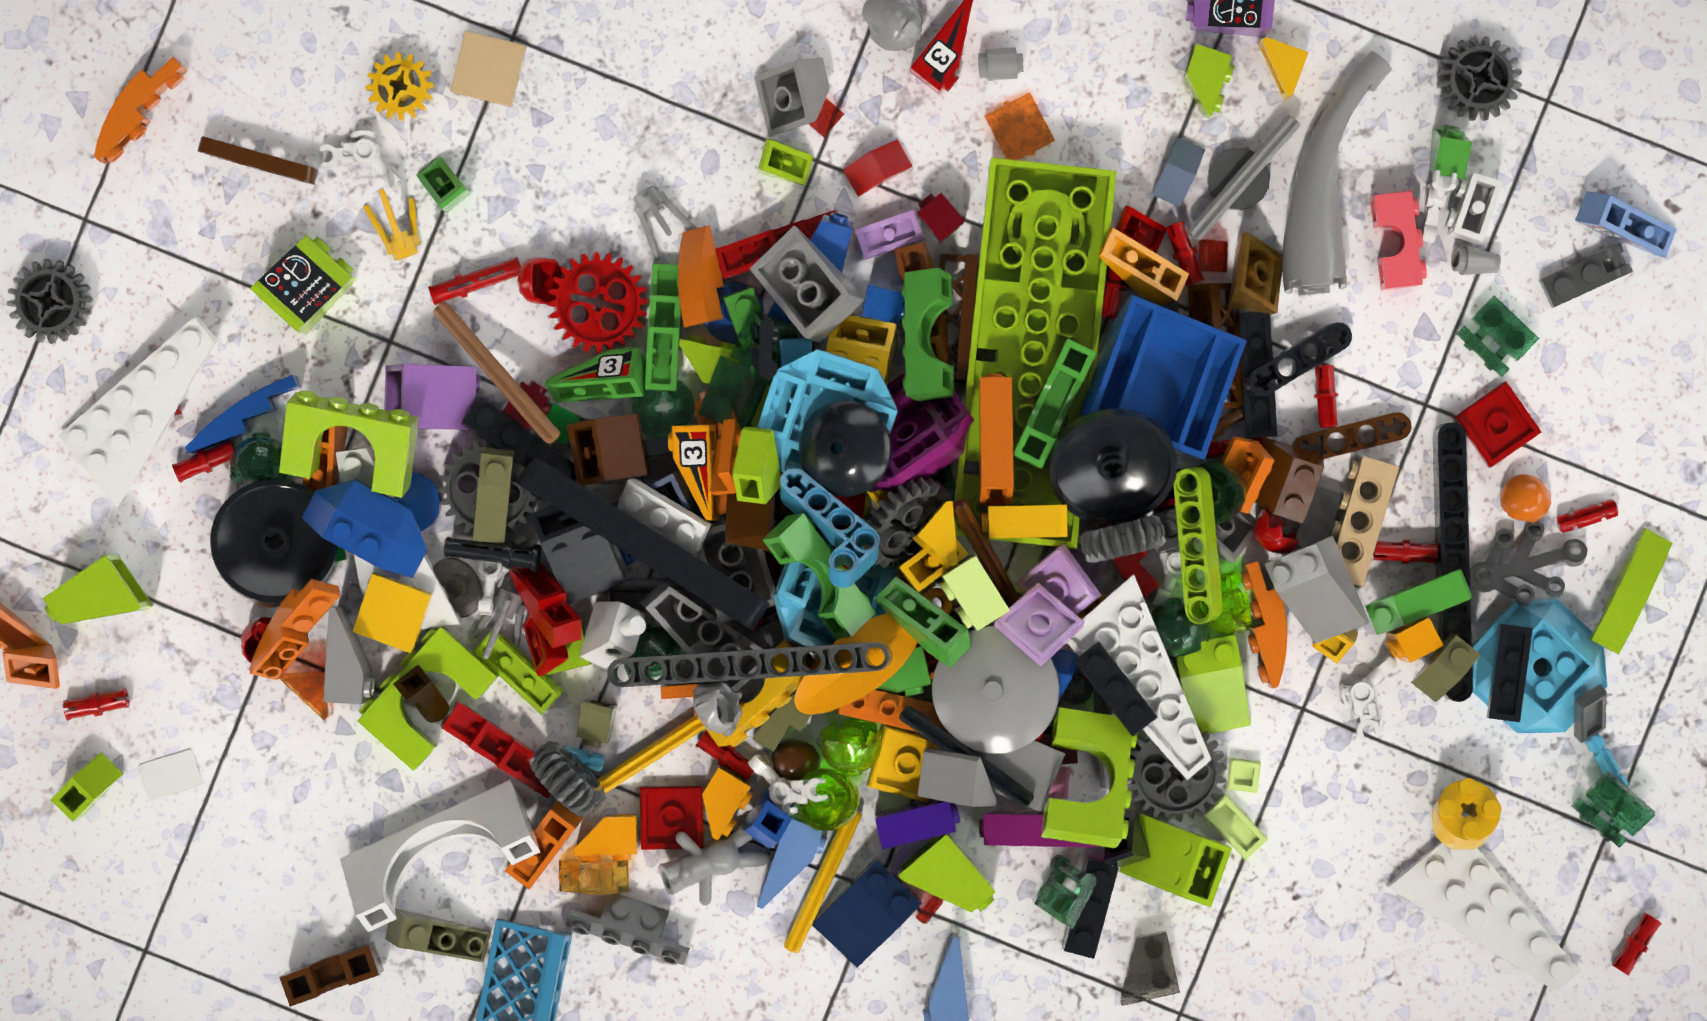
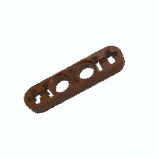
M201 136L197 152L311 185H315L319 171L310 166Z
M1400 412L1390 413L1297 437L1291 446L1300 448L1302 446L1301 441L1303 440L1306 441L1307 445L1319 443L1316 436L1321 435V446L1325 452L1322 456L1324 459L1402 440L1410 434L1412 426L1410 419L1405 414ZM1393 418H1396L1398 422L1404 423V428L1400 429V435L1397 436L1395 431L1385 432L1383 434L1386 439L1381 440V430L1377 421H1382L1381 427L1393 424ZM1363 425L1371 426L1375 432L1374 439L1369 443H1363L1358 438V430ZM1336 432L1344 438V446L1338 451L1330 449L1327 444L1329 435ZM1320 449L1310 451L1320 455Z

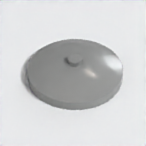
M994 626L983 627L979 631L975 629L970 631L971 647L951 669L938 661L932 682V696L936 713L945 729L955 739L969 748L985 753H1006L1018 750L1037 739L1046 730L1055 715L1060 695L1059 677L1052 658H1050L1045 664L1039 666Z

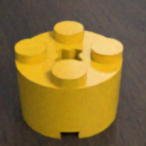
M1472 778L1456 781L1444 789L1432 808L1431 816L1434 834L1444 845L1451 849H1476L1488 840L1497 827L1502 807L1493 791L1486 785ZM1463 813H1466V814H1468L1469 816H1467V817L1465 818V817L1462 816V814H1463Z

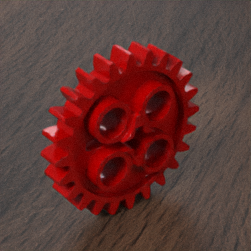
M593 252L591 261H589L585 253L580 254V264L573 258L569 259L571 269L559 267L558 269L563 277H552L551 280L557 285V288L547 289V293L553 295L554 300L546 302V305L554 307L555 310L547 317L557 318L558 320L553 330L563 328L564 333L561 336V340L572 337L571 347L576 348L582 342L583 352H588L591 345H594L595 352L598 354L601 353L603 345L608 350L614 349L613 342L615 341L621 347H624L625 340L623 336L626 335L634 339L635 335L631 328H642L643 325L637 318L638 316H647V313L640 309V305L648 303V300L639 296L640 293L647 289L646 287H637L636 285L641 279V275L631 277L629 274L633 266L629 265L623 269L621 267L623 258L621 257L612 263L611 253H606L603 260H600L599 253ZM582 275L590 276L593 281V287L587 293L582 292L578 287V280ZM613 282L619 283L623 288V295L618 300L612 299L608 293V288ZM577 294L587 298H596L599 294L601 301L622 305L624 310L621 312L606 307H598L594 311L595 307L593 304L572 300L570 295ZM576 305L582 306L586 312V317L581 323H576L571 318V310ZM608 312L616 318L615 327L609 331L605 330L601 324L602 316Z

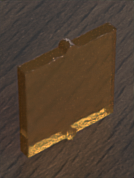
M1030 92L1012 102L1005 101L1004 106L984 116L1006 159L1020 160L1027 155L1034 156L1035 151L1055 142Z

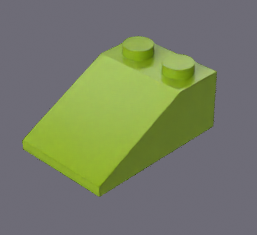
M1231 633L1170 646L1176 676L1201 734L1205 731L1212 734L1251 726L1242 663L1235 634Z

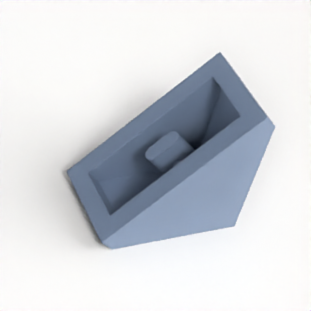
M1176 137L1151 195L1181 207L1197 174L1205 149Z

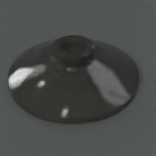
M449 557L438 561L433 566V571L441 586H444L449 595L448 599L455 612H458L460 618L474 614L478 610L479 600L483 599V588L477 573L469 564L458 558Z

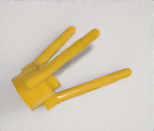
M380 189L379 194L393 232L390 239L369 205H364L363 208L385 244L388 255L392 254L394 261L418 254L416 246L421 245L418 236L414 198H409L408 201L411 236H409L408 230L400 232L384 189Z

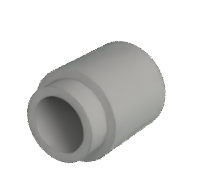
M1016 47L986 49V53H978L979 77L987 78L988 81L1018 79V72H1024L1023 54H1017Z

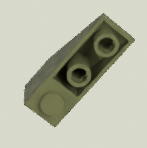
M395 909L397 919L389 922L385 939L396 947L484 962L491 935L490 931L420 913Z

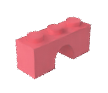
M1412 191L1380 194L1370 197L1373 229L1389 228L1395 231L1400 239L1399 250L1394 256L1383 257L1377 260L1381 291L1423 285V279L1427 278L1425 260H1420L1419 248L1423 247V236L1421 229H1416L1415 217L1419 216L1418 199L1412 197Z

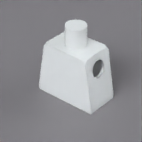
M595 602L579 657L606 669L614 660L632 656L636 650L640 634L644 633L646 629L644 614L622 602Z

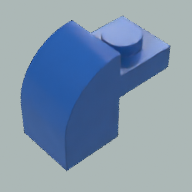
M769 784L755 808L748 813L742 826V831L768 849L779 843L793 819L776 807V804L771 800L770 791L768 790ZM796 802L790 805V808L794 807Z

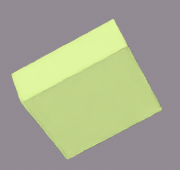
M1229 758L1225 789L1258 793L1261 762Z

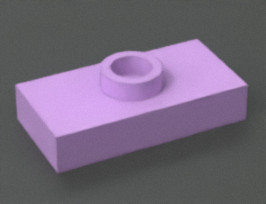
M914 209L854 230L864 260L924 240Z

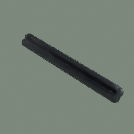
M907 705L900 713L899 719L941 750L981 757L912 706ZM981 757L990 784L1022 808L1028 807L1034 798L1033 793Z

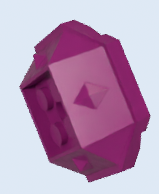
M902 373L887 384V388L898 409L890 433L892 454L886 473L873 488L868 490L870 493L879 490L897 492L900 484L906 488L911 479L915 483H917L920 477L927 480L964 454L968 428L974 419L955 391L954 398L919 402L906 396L903 387V377L906 373Z

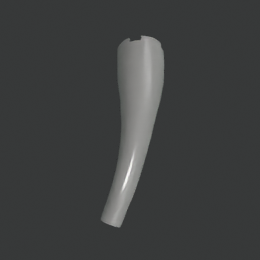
M1373 51L1349 75L1324 110L1300 161L1292 187L1283 239L1282 272L1285 294H1291L1293 288H1298L1299 295L1330 293V286L1338 284L1340 290L1347 288L1336 153L1347 123L1362 98L1369 90L1374 92L1392 70L1390 64Z

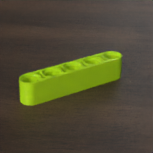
M1195 466L1180 470L1176 474L1173 486L1185 612L1191 622L1203 624L1220 616L1223 603L1211 477L1206 469ZM1190 474H1192L1197 481V486L1195 490L1192 489L1188 484V477ZM1192 506L1197 507L1199 510L1200 518L1198 521L1194 520L1191 516ZM1195 537L1202 542L1203 550L1201 553L1194 548ZM1198 569L1202 570L1205 574L1206 581L1204 584L1200 583L1197 579ZM1201 601L1208 605L1209 612L1207 616L1200 611L1199 604Z

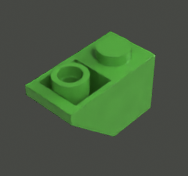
M1442 125L1441 130L1433 129L1430 155V171L1432 173L1435 170H1440V175L1448 177L1452 173H1457V178L1465 179L1472 141L1465 135V132L1461 131V128Z

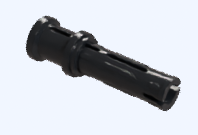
M447 537L445 540V557L502 563V566L506 569H512V567L529 568L535 573L538 572L540 567L542 548L539 544L530 547L516 545L514 541L505 542L503 545Z

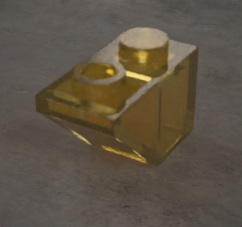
M608 858L598 861H581V859L559 860L558 878L559 891L593 895L629 892L628 860Z

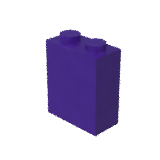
M934 799L928 800L927 803L919 802L874 813L882 850L956 832L955 824L961 823L955 803Z

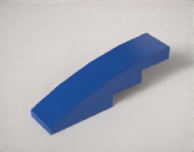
M290 375L276 381L232 405L210 422L185 446L186 452L193 454L200 449H207L224 443L229 439L232 440L251 433L248 420L277 410L273 401L274 397L302 388L298 376Z

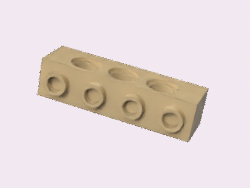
M1359 456L1358 461L1353 460L1348 472V478L1352 479L1349 490H1344L1342 493L1343 496L1339 508L1343 509L1339 521H1334L1330 536L1333 535L1353 584L1358 587L1364 586L1399 470V466L1366 456ZM1366 481L1370 482L1375 490L1373 497L1368 500L1360 495V486ZM1355 512H1361L1365 516V525L1359 530L1353 528L1350 522L1351 516ZM1350 541L1356 546V555L1352 559L1347 560L1343 557L1341 549L1346 542Z

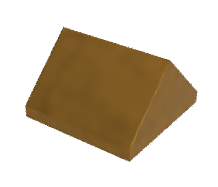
M1248 232L1242 233L1235 249L1229 307L1276 314L1278 312L1283 255Z

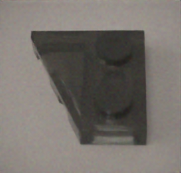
M1166 930L1135 937L1119 999L1120 1005L1125 1006L1180 993Z

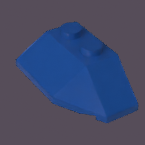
M357 479L315 491L302 519L322 538L378 568L411 578L415 576L428 548L411 508L385 494L371 492L372 487Z

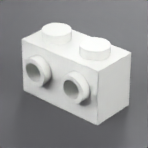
M1475 172L1468 175L1466 179H1461L1455 195L1460 197L1456 209L1451 208L1445 226L1450 227L1447 235L1475 245L1483 243L1504 182Z

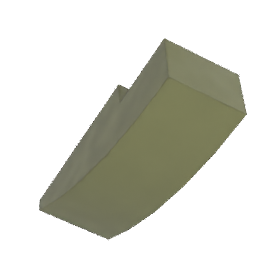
M795 693L791 695L792 698L787 704L776 708L769 715L770 718L760 726L752 738L772 752L778 746L789 726L801 732L811 716L800 712L796 708L794 702Z

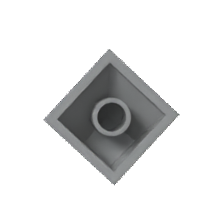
M823 57L796 60L754 76L768 136L774 137L816 121L830 89Z

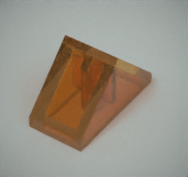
M325 670L285 672L278 677L324 721L333 715V703L323 702Z

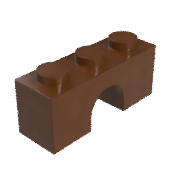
M372 941L287 971L279 978L288 1004L291 1007L317 998L333 989L348 984L350 986L379 976L384 971L375 943Z

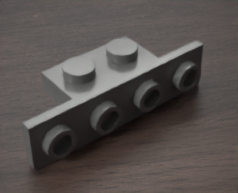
M612 891L609 893L601 918L574 909H570L566 926L578 934H591L600 937L608 944H621L630 947L635 953L641 955L651 954L660 957L662 961L671 965H685L690 950L688 947L661 939L669 910Z

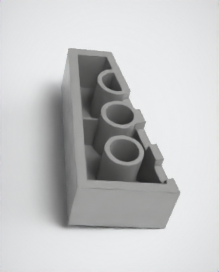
M663 581L639 602L685 654L763 649L727 624H720L718 618ZM749 655L743 660L742 665L745 672L749 674L755 672L757 669L756 659ZM721 658L714 659L711 663L712 672L717 676L724 673L726 668L725 662ZM750 679L723 682L728 683L732 690L738 691Z

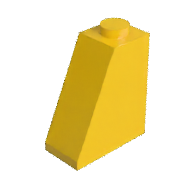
M1067 505L987 506V513H981V528L983 532H987L988 538L1068 537Z

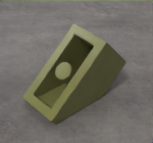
M1449 633L1442 642L1444 646L1438 648L1410 682L1434 702H1437L1455 686L1481 655L1456 634Z
M588 698L582 702L576 737L583 738L582 744L600 748L601 743L607 744L609 742L618 705Z

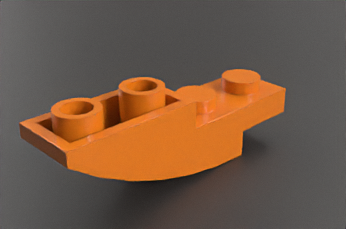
M172 57L152 77L141 69L129 81L115 100L102 125L94 157L103 164H106L108 161L110 163L115 162L124 153L123 147L129 141L135 142L146 133V126L150 121L142 112L145 109L150 111L156 107L162 100L160 95L168 88L170 90L176 88L185 78L183 74L187 69L179 60Z
M1252 561L1242 564L1244 572H1240V576L1245 590L1250 589L1254 599L1253 602H1250L1253 617L1255 620L1260 619L1261 624L1250 627L1252 635L1247 636L1252 653H1258L1261 665L1257 666V671L1262 684L1267 683L1268 687L1273 689L1279 686L1286 659L1287 621L1285 607L1275 588H1266L1258 561Z
M311 579L302 590L293 588L269 622L249 667L250 674L278 680L309 645V631L341 596L339 586Z

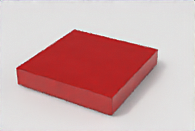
M1504 381L1453 417L1463 427L1467 438L1488 468H1492L1542 433L1507 381Z
M703 785L640 786L641 850L683 849L676 841V835L679 832H685L700 849H704Z

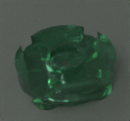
M677 380V391L645 389L644 396L634 397L632 411L633 414H639L641 428L647 434L657 438H668V434L672 432V426L691 425L695 415V400L691 390L682 381ZM665 398L667 403L673 404V409L668 410L667 416H663L661 412H656L655 406L660 404V399Z

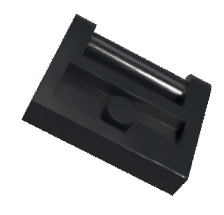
M752 313L750 362L752 367L762 377L772 378L778 370L777 364L772 360V345L778 344V326H774V321L765 313Z

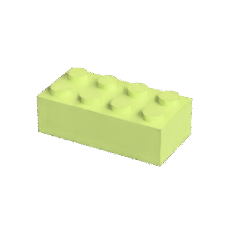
M975 555L967 556L958 562L957 566L950 568L941 575L943 580L938 584L948 600L952 601L955 599L960 606L955 611L965 627L970 628L972 626L976 631H979L1010 611Z

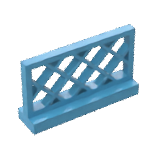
M496 919L476 1021H488L491 1018L494 1021H501L498 1014L509 1006L512 1007L520 1021H528L531 1018L532 1021H555L573 933L557 932ZM503 927L513 929L520 939V942L508 950L501 940ZM522 932L531 934L525 938ZM536 935L548 937L546 951L537 956L528 940ZM523 944L532 960L519 968L510 952ZM499 948H500V950L502 951V954H500L499 956H497V955H498V950H499ZM505 957L514 972L501 980L495 971L497 961ZM544 957V963L542 965L540 959ZM535 963L541 972L540 982L531 987L522 971ZM517 975L526 991L513 999L504 983ZM493 979H494L495 982H496V984H495L494 986H492V981H493ZM499 987L508 1003L495 1011L489 1002V996L493 990ZM536 988H538L537 996H536L535 992L533 991V990H535ZM529 994L535 1003L534 1012L525 1018L515 1002ZM488 1010L490 1015L485 1018L486 1011Z

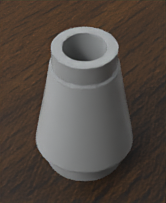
M1464 244L1462 247L1456 246L1451 259L1452 270L1459 272L1460 275L1497 273L1501 264L1500 255Z

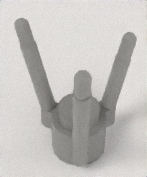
M654 186L642 190L633 198L637 205L634 211L640 218L655 260H659L660 255L646 215L649 219L655 217L665 234L671 236L672 231L661 215V212L665 209L662 205L664 204L689 230L697 229L667 198L664 191L658 193Z
M500 589L498 596L494 595L493 612L495 611L498 617L483 654L484 659L489 658L505 617L512 620L514 614H516L513 644L519 649L522 619L526 609L525 606L521 605L522 599L519 595ZM483 615L472 633L473 638L478 637L491 616Z

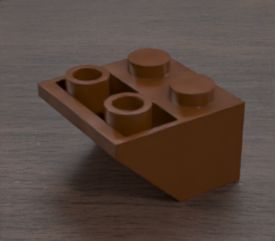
M639 414L598 418L567 425L576 482L583 487L595 488L650 475Z
M780 488L767 504L737 501L736 493L727 494L725 542L770 551L762 539L786 516L794 515L781 502Z

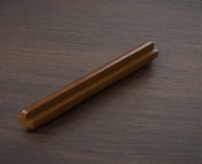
M960 499L957 502H953L954 515L987 575L1008 608H1010L1020 599L985 533L982 531L967 500Z

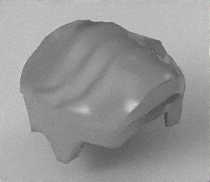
M867 0L865 2L862 16L869 25L872 40L879 47L887 51H907L918 40L922 39L920 36L922 32V19L916 8L907 3L906 0Z
M723 681L704 682L702 685L696 686L695 690H693V707L699 720L708 730L719 734L722 733L726 737L732 735L742 715V709L739 705L742 693L732 690L729 684Z

